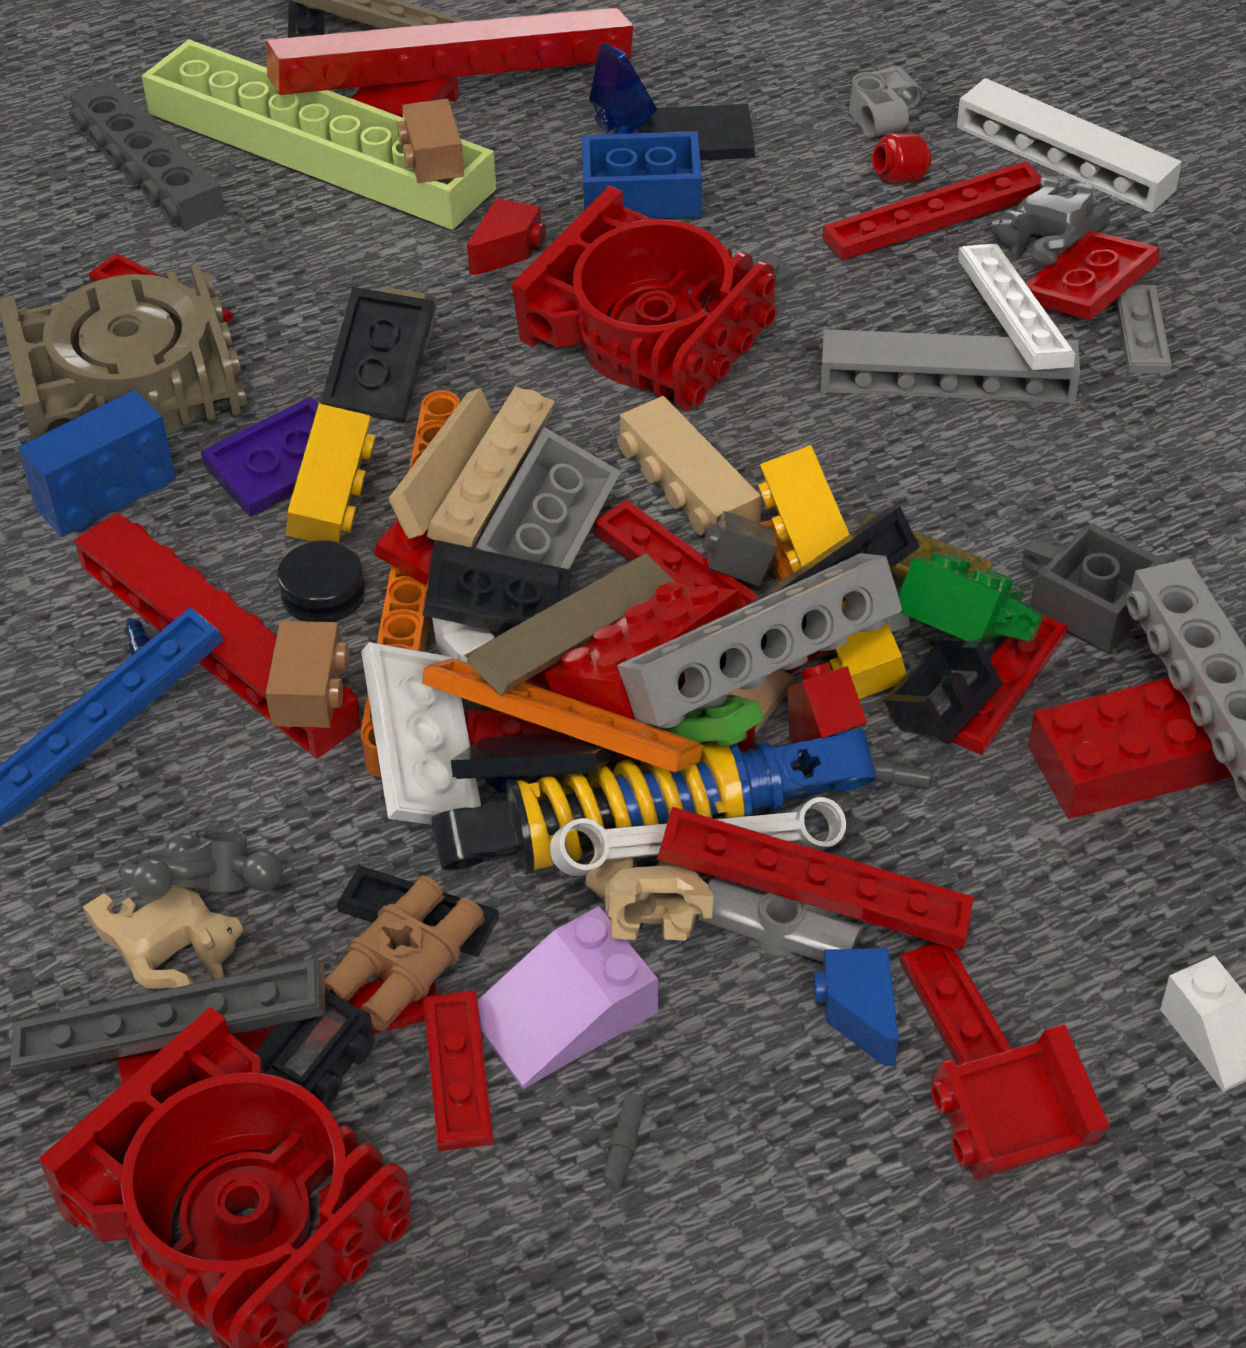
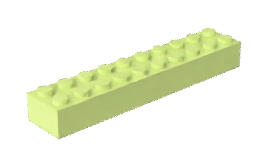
M189 39L142 75L149 114L451 230L455 229L496 190L493 150L460 139L462 143L464 177L417 183L414 168H406L403 145L401 146L399 142L397 122L403 121V117L329 90L279 95L267 76L266 67Z

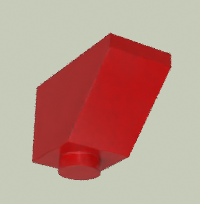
M496 198L467 244L469 274L479 275L527 260L535 247H542L546 235V226L541 223V207Z
M829 662L800 671L803 681L788 686L789 738L792 744L824 738L867 723L848 666L831 671Z

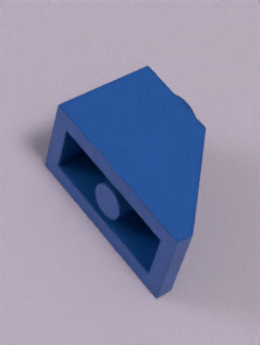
M888 948L824 950L822 971H813L814 1003H824L825 1018L829 1025L883 1066H895L899 1037Z

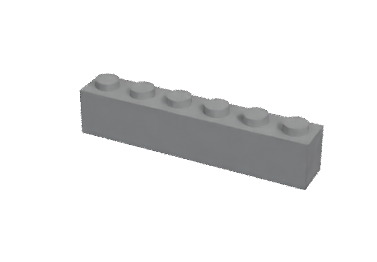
M823 329L820 392L1075 403L1080 378L1078 340L1065 339L1075 352L1074 367L1032 370L1010 337Z

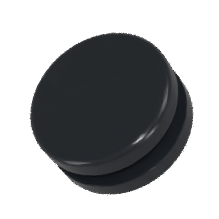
M324 540L305 543L291 550L279 564L277 578L282 604L292 617L300 621L337 622L354 613L364 600L365 582L361 560L354 550L342 543Z

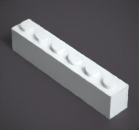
M984 78L960 98L957 128L1084 184L1092 185L1098 190L1153 213L1177 189L1182 161Z

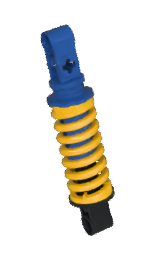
M861 729L848 730L825 738L772 748L765 741L756 743L753 749L750 748L745 751L740 750L737 743L728 746H719L717 741L701 744L703 747L700 762L676 773L641 761L638 767L635 762L624 759L616 764L613 773L607 766H603L597 773H589L587 779L583 773L564 774L561 785L551 775H543L536 783L531 784L523 780L516 781L515 778L506 780L504 802L474 808L452 809L441 812L431 818L441 869H464L482 862L516 855L525 875L533 874L534 870L549 868L554 865L550 853V844L554 834L571 821L580 818L591 819L600 824L604 829L667 824L672 806L715 819L752 816L753 811L765 808L768 812L781 810L783 801L830 791H847L860 788L877 780L865 731ZM796 762H799L802 770H810L807 778H804L801 770L793 771L792 768ZM579 830L567 832L565 837L566 852L575 862L580 861L582 858L579 838L588 836Z

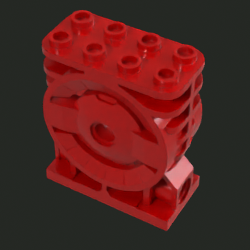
M608 186L512 283L521 342L534 347L543 340L558 348L581 344L586 360L603 376L629 387L653 390L656 398L664 396L669 400L674 395L676 407L684 411H689L693 406L698 407L704 401L707 392L718 380L726 377L731 365L741 354H746L750 350L756 337L764 328L768 329L777 316V306L775 305L777 278L774 275V268L770 263L759 261L753 267V259L749 254L738 252L732 257L731 249L725 247L715 236L700 227L675 220L651 219L624 207L623 191L612 186ZM689 289L693 291L690 295L688 294ZM711 295V302L706 304V299Z
M211 1006L39 1158L60 1215L75 1228L81 1224L101 1242L129 1240L140 1267L150 1277L157 1290L171 1304L187 1313L189 1320L197 1327L207 1326L212 1339L221 1348H288V1339L303 1324L311 1326L318 1322L330 1305V1297L345 1282L348 1284L357 1282L368 1270L372 1260L371 1256L385 1241L391 1244L399 1240L407 1231L412 1220V1216L409 1214L411 1197L406 1171L396 1163L384 1166L380 1150L371 1143L359 1146L356 1132L347 1125L338 1127L331 1112L308 1090L289 1080L264 1074L261 1058L229 1034L226 1018ZM332 1174V1182L318 1191L320 1218L317 1230L304 1243L311 1224V1206L308 1196ZM182 1198L179 1220L183 1237L175 1244L173 1221L177 1206ZM255 1208L249 1215L235 1216L241 1209Z

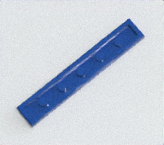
M188 608L0 765V826L20 814L224 642L220 631L193 608Z

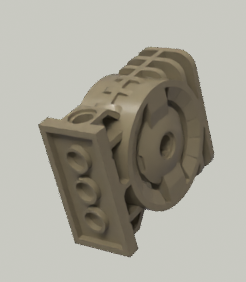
M200 265L191 266L194 288L190 289L178 282L175 270L167 271V278L143 274L110 277L79 288L65 297L57 306L47 305L19 312L14 295L0 298V314L31 439L33 440L134 389L162 416L166 435L192 423L202 413L205 414L207 423L216 421L213 401L226 398L232 417L241 416L240 407L246 406L247 400L242 381L235 382V379H238V374L241 373L240 362L236 349H229V347H232V340L227 322L220 323L224 321L219 298L215 296L210 272H202Z

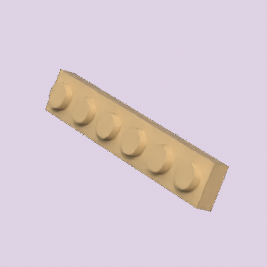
M514 387L430 521L426 537L466 547H474L549 420L553 411L554 400L543 397L534 390Z

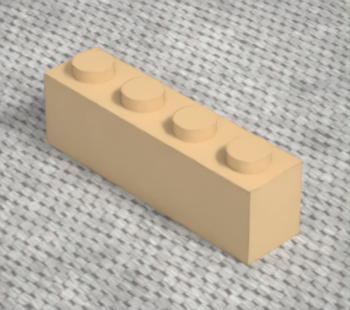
M664 396L620 414V434L617 436V441L621 452L626 458L633 457L640 464L647 481L652 484L656 482L665 491L666 498L674 509L681 508L689 517L691 526L698 535H706L711 523L718 525L723 511L756 523L760 522L761 495Z

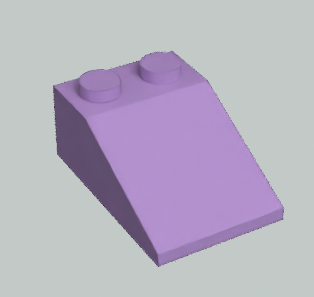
M599 906L555 929L477 1000L482 1035L522 1089L658 1013V978L627 940L611 939V920Z

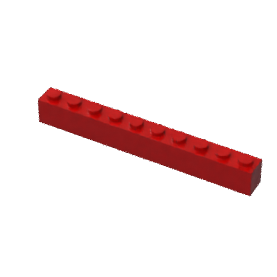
M618 8L270 39L266 40L267 76L278 94L284 95L434 80L452 75L454 78L623 61L631 59L633 25Z

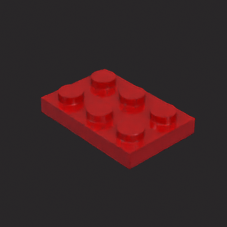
M1091 230L1081 240L1057 257V261L1054 264L1046 266L1029 280L1026 285L1044 309L1055 310L1072 315L1078 319L1091 321L1160 262V248Z

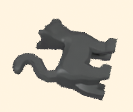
M1044 175L1040 179L1039 190L1024 198L1016 210H1006L994 218L991 229L992 232L999 236L1003 244L1012 249L1011 258L1014 260L1020 258L1030 235L1033 234L1041 237V239L1035 242L1030 252L1035 262L1048 266L1057 261V255L1053 252L1067 250L1077 241L1081 240L1089 231L1098 232L1110 221V205L1104 204L1101 208L1094 207V186L1078 183L1075 185L1073 197L1070 199L1058 196L1056 194L1059 192L1060 178Z

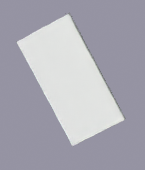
M369 642L361 651L388 819L432 825L431 818L441 812L457 808L481 806L476 778L456 779V777H452L450 760L470 747L461 697L422 684L425 667L454 657Z

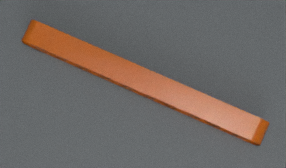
M441 390L429 393L423 398L409 470L459 405L460 400L456 394ZM392 565L377 644L427 652L432 617L422 616L426 585ZM367 693L360 731L365 767L369 773L376 777H381Z

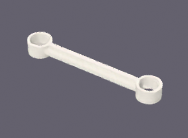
M825 797L813 798L789 813L716 819L820 851L838 843L846 830V819L842 809L833 800ZM807 809H815L826 818L829 825V834L825 841H818L807 832L804 824ZM576 819L554 834L550 844L551 857L554 864L562 872L572 876H581L599 867L605 860L656 856L659 853L667 824L604 829L600 824L591 819ZM579 830L587 834L592 840L595 854L588 865L573 861L567 854L565 849L567 832Z

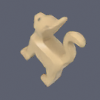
M635 857L605 860L599 867L586 874V886L602 901H605V910L608 912V917H611V939L636 940L639 935L640 923L662 924V937L665 940L686 941L690 936L698 914H702L703 919L712 918V890L702 880L701 876L692 869L659 860L656 866L637 867Z
M175 885L171 886L166 895L140 908L138 911L134 902L127 898L122 901L119 913L114 914L111 912L114 906L113 900L105 893L83 906L87 920L101 940L120 952L126 966L131 969L135 981L149 990H166L195 984L192 977L175 969L156 970L176 952L190 943L193 944L198 958L215 979L224 978L221 963L234 952L235 941L243 933V926L237 917H228L210 912L198 893L189 888Z

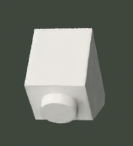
M1215 955L1170 975L1160 1010L1223 1092L1246 1082V994Z

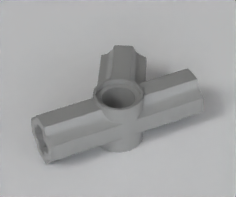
M718 877L711 878L708 884L713 893L712 918L703 919V915L699 914V920L754 938L762 951L770 955L781 956L794 952L823 962L824 950L857 949L862 926L836 918L835 916L838 913L772 893H762Z

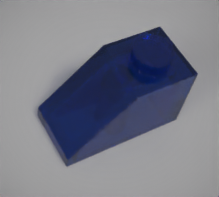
M607 43L601 45L589 101L596 111L594 119L606 133L612 131L616 134H631L658 109L626 54Z

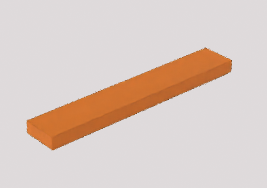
M451 658L424 668L422 684L663 769L676 773L700 762L703 747L700 742L523 682L500 695L469 663Z

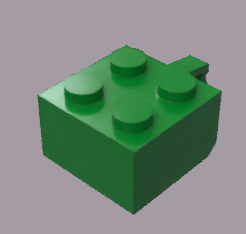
M932 552L930 557L913 558L898 596L902 611L899 613L965 641H996L1006 636L1025 641H1034L1044 615L1022 602L1025 593L1012 588L1014 579L988 570L987 573L977 569L971 571L969 569L972 562L950 553L943 555Z

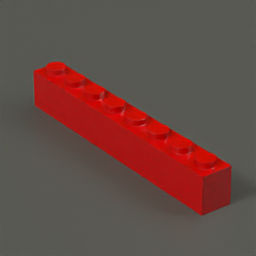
M119 512L74 539L82 569L159 632L190 607L217 628L224 642L203 658L199 664L271 722L266 689L277 636L265 627L257 615L246 613L235 604L233 598L225 590L221 589L218 591L206 581L203 574L197 568L186 566L177 558L169 546L158 544L149 536L141 524H133ZM343 685L341 708H334L330 728L276 727L314 758L318 759L361 728L358 714L359 701L354 692L346 685Z

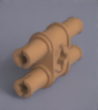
M420 876L417 882L395 904L384 905L378 911V918L359 938L354 937L348 943L347 955L325 979V987L332 994L347 1002L371 977H378L385 981L376 993L361 1006L362 1011L371 1015L372 1027L379 1031L385 1032L393 1020L411 1001H418L429 994L431 984L448 966H453L458 962L459 948L485 921L482 909L474 901L468 898H461L456 906L436 926L429 927L422 923L425 917L444 899L440 885L427 876Z

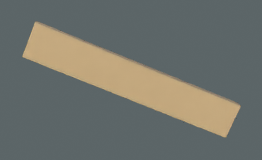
M481 388L470 391L465 395L389 497V502L409 539L424 534L430 521L495 419Z

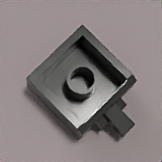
M1096 524L1085 526L1063 549L1034 538L1024 548L1021 568L1035 576L1030 607L1046 617L1068 625L1069 632L1109 653L1138 622V620H1134L1131 617L1127 607V594L1131 592L1135 570L1166 564V560Z

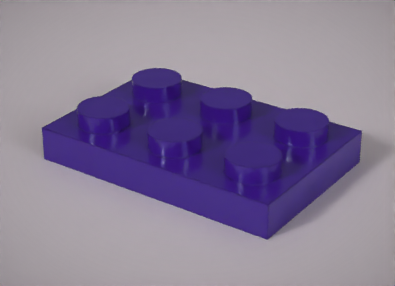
M311 396L201 451L202 464L249 517L293 494L318 408V403Z

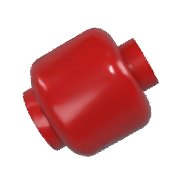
M916 133L886 134L875 146L872 153L874 171L885 183L906 184L922 180L932 162L930 149L923 137Z

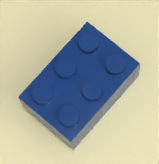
M698 131L582 135L584 210L608 186H612L623 191L624 207L651 219L702 217V174Z
M135 389L18 447L35 509L61 537L76 530L79 531L87 528L93 521L114 510L124 509L130 502L151 491L161 490L168 482L176 479L163 418Z

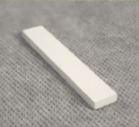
M997 244L959 247L958 260L1030 368L1032 370L1074 367L1075 352Z

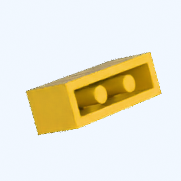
M318 405L288 508L285 536L311 542L322 540L339 542L342 531L351 533L356 513V507L350 506L352 495L361 496L366 476V470L360 469L362 459L370 461L376 435L368 433L371 416L328 405Z

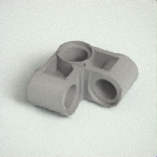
M893 66L874 72L859 73L853 77L849 112L868 138L900 132L909 123L908 109L916 107L924 97L923 90L907 71L900 66Z

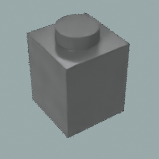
M723 511L718 525L711 523L702 548L707 550L708 568L760 586L777 549V542L773 528Z

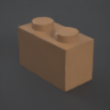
M449 99L402 105L403 121L397 122L400 145H403L406 168H414L417 183L464 177L462 143Z
M280 621L266 689V699L272 726L331 727L334 708H341L343 701L342 679H339L340 671H347L349 666L348 642H341L338 622Z

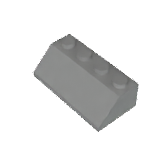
M544 427L475 549L569 569L621 471Z

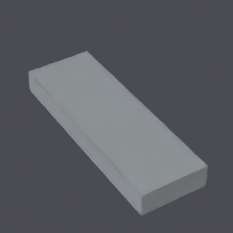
M1132 285L1115 299L1128 373L1170 374L1172 364L1156 285Z

